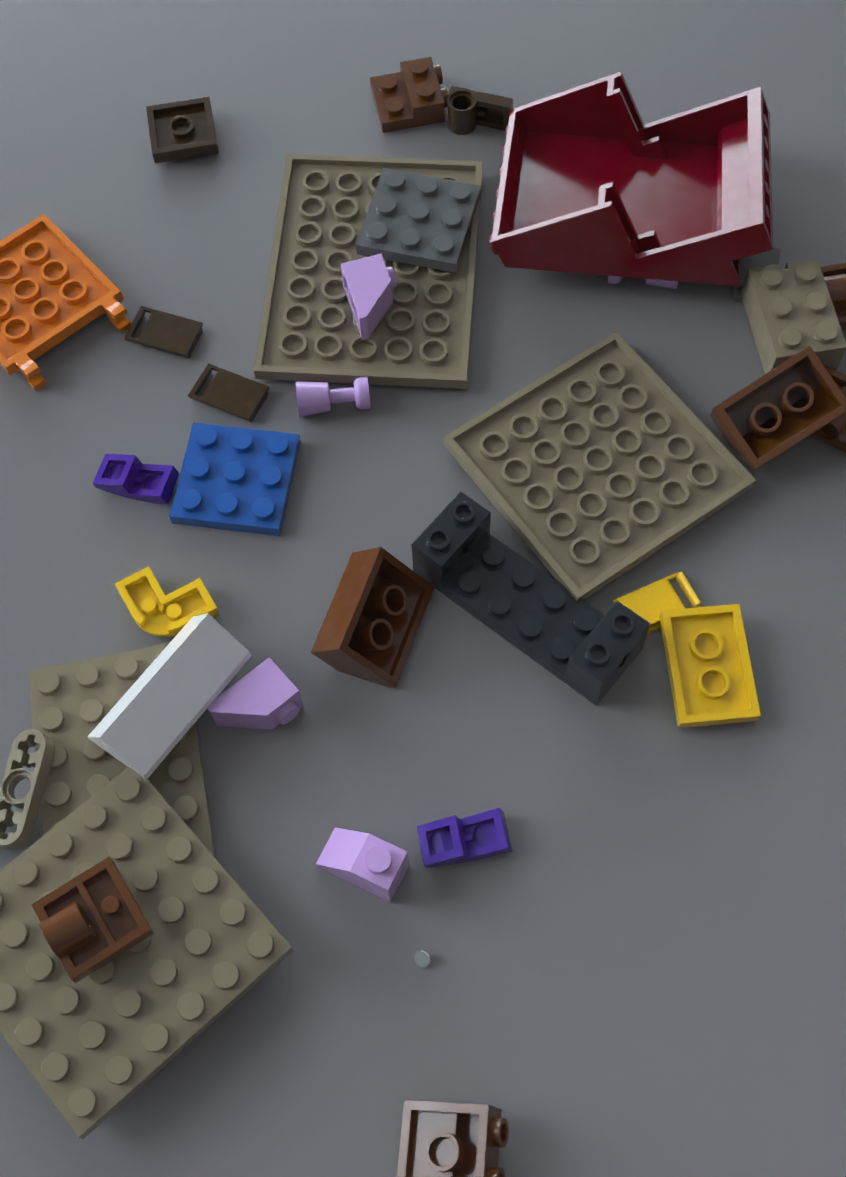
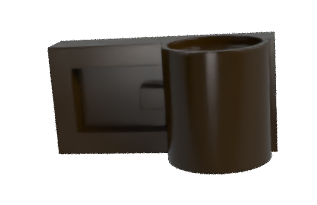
M451 85L447 94L448 128L457 135H466L473 132L476 125L506 131L505 127L509 122L510 110L513 109V98Z

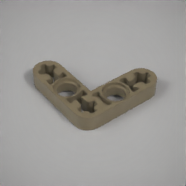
M27 729L21 732L12 744L0 786V849L18 850L24 847L33 835L55 754L53 740L36 729ZM36 744L40 745L38 751H33L30 755L27 754L29 747H35ZM26 766L27 768H30L32 766L35 769L34 772H31L29 770L23 769L22 767ZM23 779H29L31 782L29 793L22 799H16L14 795L16 785ZM13 805L17 808H20L23 810V812L21 813L17 810L13 812L10 810L11 806ZM18 825L16 832H11L8 835L5 834L7 826Z

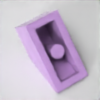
M382 254L341 264L343 287L362 340L368 339L393 303L392 288L397 287L392 266L386 267Z
M269 657L219 695L210 704L207 711L216 726L272 730L280 723L284 725L293 720L298 715L303 703L299 690Z
M335 827L316 862V866L391 902L409 867L407 851L372 834Z

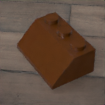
M808 346L713 407L710 417L728 444L753 470H756L846 412V398L811 346Z
M382 547L353 552L311 653L339 672L385 687L396 688L434 586Z

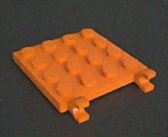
M42 214L0 241V366L9 376L20 371L35 391L47 383L39 373L41 371L39 366L33 360L104 313L120 333L131 326V322L125 317L127 311L120 304L124 300L121 291L45 214Z

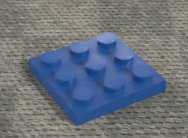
M193 422L169 515L172 524L281 536L301 444L300 435Z

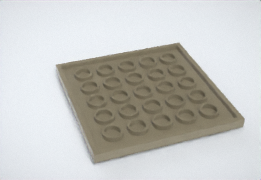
M617 331L443 437V445L556 581L566 587L577 602L581 599H587L754 488L756 479Z
M129 766L0 870V1032L76 1135L81 1139L89 1135L294 951L150 781L143 778ZM110 856L154 934L75 983L70 979L61 960L47 943L39 926L41 922L31 904Z

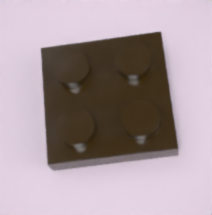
M210 97L146 106L152 155L155 163L219 153Z

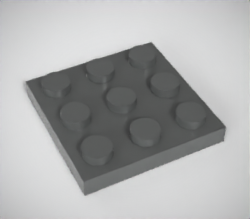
M383 168L356 243L357 254L364 256L382 254L385 260L456 273L480 199L481 186Z

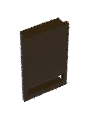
M141 306L124 339L146 347L190 358L203 332V322ZM145 312L151 313L139 338H134V335L146 314Z
M208 363L188 394V397L252 422L268 397L269 386ZM212 370L217 371L218 373L202 397L197 396Z

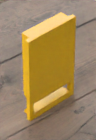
M681 571L614 599L613 603L615 604L616 601H619L648 621L650 626L647 634L661 628L659 619L661 611L685 609L669 582L670 580H677L693 608L700 607L701 601Z

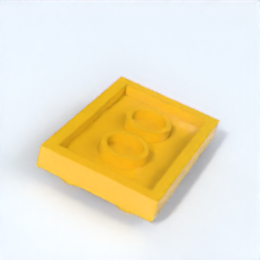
M740 604L661 611L659 619L678 728L758 721L761 713Z

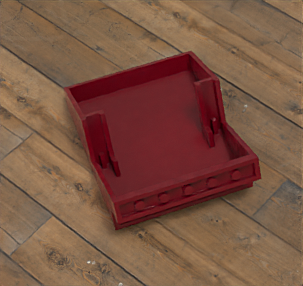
M618 72L510 110L509 122L505 127L506 143L502 148L503 163L499 169L500 184L499 189L496 190L497 204L496 211L493 212V232L489 236L492 252L495 255H499L505 267L741 287V258L773 250L770 112L761 87L644 124L622 72Z

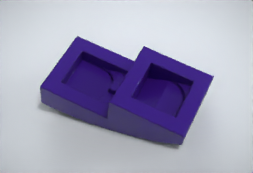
M105 454L92 484L98 489L119 496L145 502L167 504L180 473L172 465L143 464L136 455Z
M500 808L462 819L454 815L417 826L423 863L426 868L464 863L512 852L504 811Z

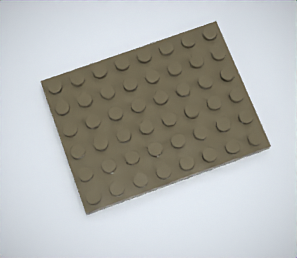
M287 154L254 364L255 379L354 384L355 379L368 377V384L467 389L481 195L456 273L383 259L386 267L392 266L397 287L392 288L393 303L368 339L362 340L343 287L341 264L369 257L357 254L356 243L383 168L479 185L482 188L483 161Z

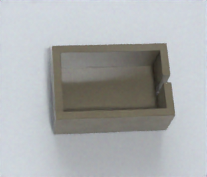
M818 259L786 263L784 270H781L780 264L748 269L741 291L743 295L742 301L764 373H768L808 346H811L822 364L837 370L846 351V342Z

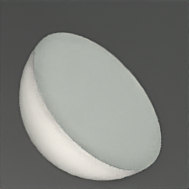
M420 950L415 953L414 960L418 966L424 968L429 965L430 956L426 951Z

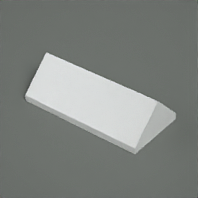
M203 614L192 617L88 735V738L147 780L252 656L251 653L211 615Z

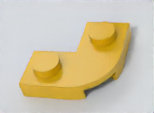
M149 566L115 583L135 623L143 631L154 636H176L192 617L203 614L215 617L219 614L217 606L200 578L167 595L164 594Z

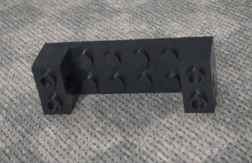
M460 491L411 544L413 571L433 585L443 595L597 706L643 650L650 623L619 601H616L606 615L583 599L577 602L566 587L490 535L491 512Z

